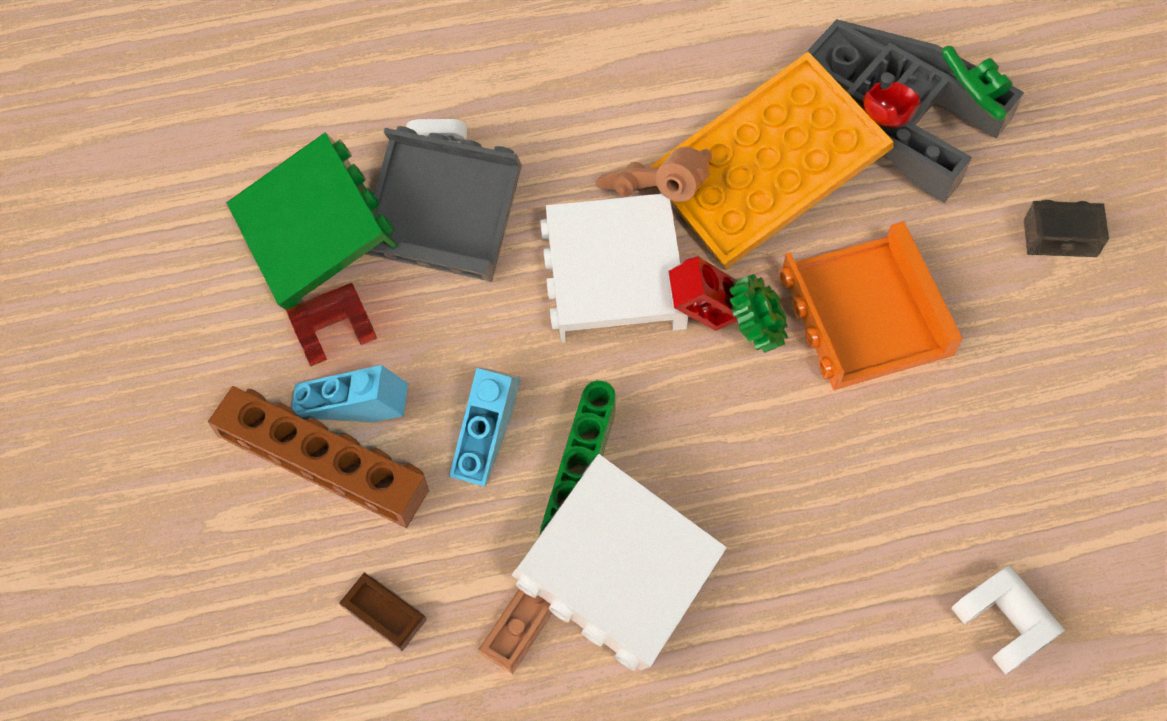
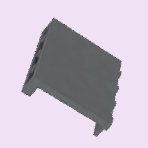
M398 126L396 130L385 128L384 134L389 141L374 195L380 203V206L376 208L379 214H384L395 229L391 235L398 246L393 249L383 241L368 251L366 255L492 282L522 167L517 154H514L513 150L502 146H495L494 150L483 148L481 144L472 140L464 139L461 143L449 141L448 137L438 133H430L429 136L419 135L415 130L403 126Z

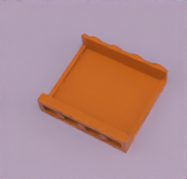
M904 221L892 224L887 237L797 262L794 261L791 252L785 255L783 268L779 271L781 283L792 294L794 313L797 318L803 319L806 326L805 336L810 348L816 349L819 356L820 372L824 379H829L833 390L954 356L963 340Z

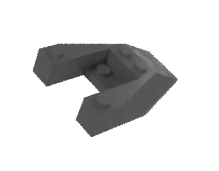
M836 19L807 52L824 67L864 111L863 98L867 91L876 83L881 84V89H886L893 82H900L912 88L920 96L921 105L909 123L896 129L878 126L894 143V148L885 155L917 188L945 203L963 181L972 157L918 127L916 124L930 107L936 104L997 139L1013 119L1024 92L1012 86L1005 94L994 98L1007 112L1005 119L997 121L974 101L956 79L942 56V47ZM961 58L968 71L977 67ZM987 80L982 81L985 85L990 84Z

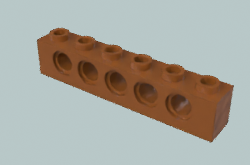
M232 386L208 420L209 425L219 438L405 528L409 526L429 492L424 473L416 466L405 463L402 466L391 461L392 458L378 448H372L370 451L359 446L360 443L346 433H340L338 436L328 431V428L322 422L314 418L304 420L298 417L297 413L285 404L278 403L275 406L268 403L264 396L253 389L248 388L245 392ZM265 419L261 425L252 427L256 421ZM296 434L291 441L282 442L287 435ZM328 449L323 456L313 457L318 450ZM360 464L356 471L345 473L348 466ZM384 479L393 480L391 485L386 488H376L378 483Z

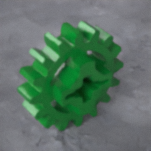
M755 274L735 281L733 283L734 287L730 288L734 296L730 299V302L732 303L733 315L739 323L738 329L747 337V341H754L755 349H762L764 353L785 345L784 339H787L788 335L784 329L788 325L778 294L771 289L770 285L765 287L763 278L757 279Z

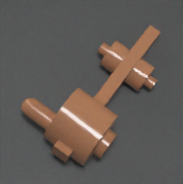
M679 147L670 154L660 168H645L639 162H631L625 169L602 174L597 179L596 184L600 189L615 190L624 197L630 196L634 190L657 186L660 192L667 198L678 202L687 201L709 177L708 163L712 159V153L707 149L699 152L691 147Z

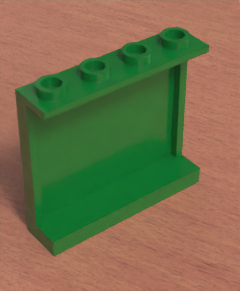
M326 132L226 202L277 304L295 317L307 310L302 300L304 296L378 244L385 241L393 249L398 246L391 235L395 231L393 225L384 214L380 215L376 209L380 206L378 199L369 188L365 190L362 184L366 181L363 173L354 163L351 165L348 159L352 157L351 152L342 140L339 139L335 142Z

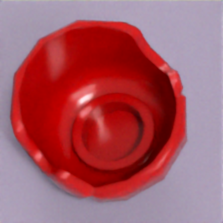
M893 82L886 89H881V84L876 83L867 91L863 98L865 112L876 124L885 128L896 129L909 123L921 105L920 96L912 88L900 82Z

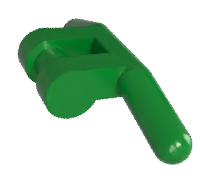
M945 46L942 49V56L960 84L991 117L997 121L1005 119L1007 115L1005 108L997 103L994 98L1005 94L1012 87V81L1007 75H1001L998 72L999 66L992 58L982 61L976 68L968 71L954 47ZM987 80L990 84L985 85L982 81Z

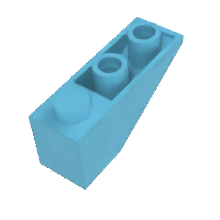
M383 365L295 384L291 409L302 419L378 422L403 417L408 383Z
M476 368L449 477L486 486L513 412L521 377L488 368Z

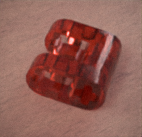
M353 283L286 310L310 367L327 360L315 332L348 318L361 346L377 339Z

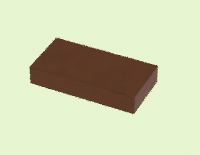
M365 572L339 602L343 609L401 652L427 620L423 614Z

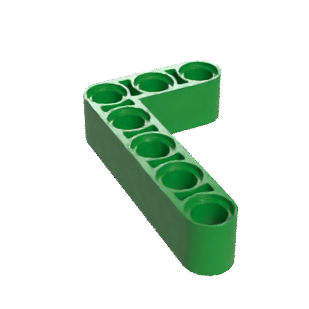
M601 380L590 382L582 392L540 527V535L561 507L559 505L560 502L568 497L583 476L582 474L571 472L570 469L576 465L588 467L598 454L604 455L616 411V393L608 382ZM595 400L607 402L605 406L596 407L591 403ZM586 432H594L598 435L592 440H586L581 437Z

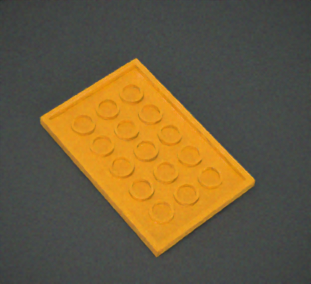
M806 52L648 168H660L670 154L679 147H691L699 152L707 149L712 153V159L708 163L710 175L706 181L702 183L689 200L678 202L670 199V203L725 270H727L892 150L894 143L809 52Z

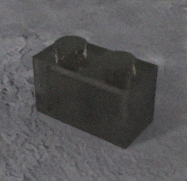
M1053 200L1033 201L1023 220L1027 255L1098 258L1109 240L1104 203H1089L1087 201L1054 202Z

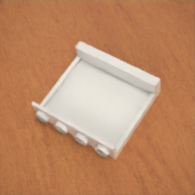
M663 194L546 205L547 219L540 220L542 240H549L550 248L543 250L545 269L553 270V278H547L549 299H556L557 308H550L552 330L559 329L560 342H566L565 331L668 320L672 322L673 331L687 329L688 316L674 308L668 270L681 264L669 198Z
M598 454L511 575L518 580L516 586L524 593L533 598L539 595L550 603L549 610L555 616L565 622H569L571 619L584 628L581 633L589 641L598 646H602L604 643L616 652L615 659L623 666L633 671L636 668L643 670L651 667L727 547Z

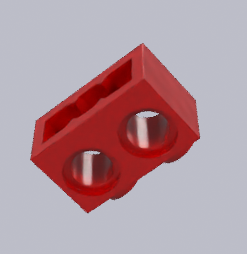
M699 256L686 259L682 264L668 270L675 309L714 331L738 321L733 315L732 303L730 302V299L734 297L730 288L734 287L733 283L737 281L736 279Z

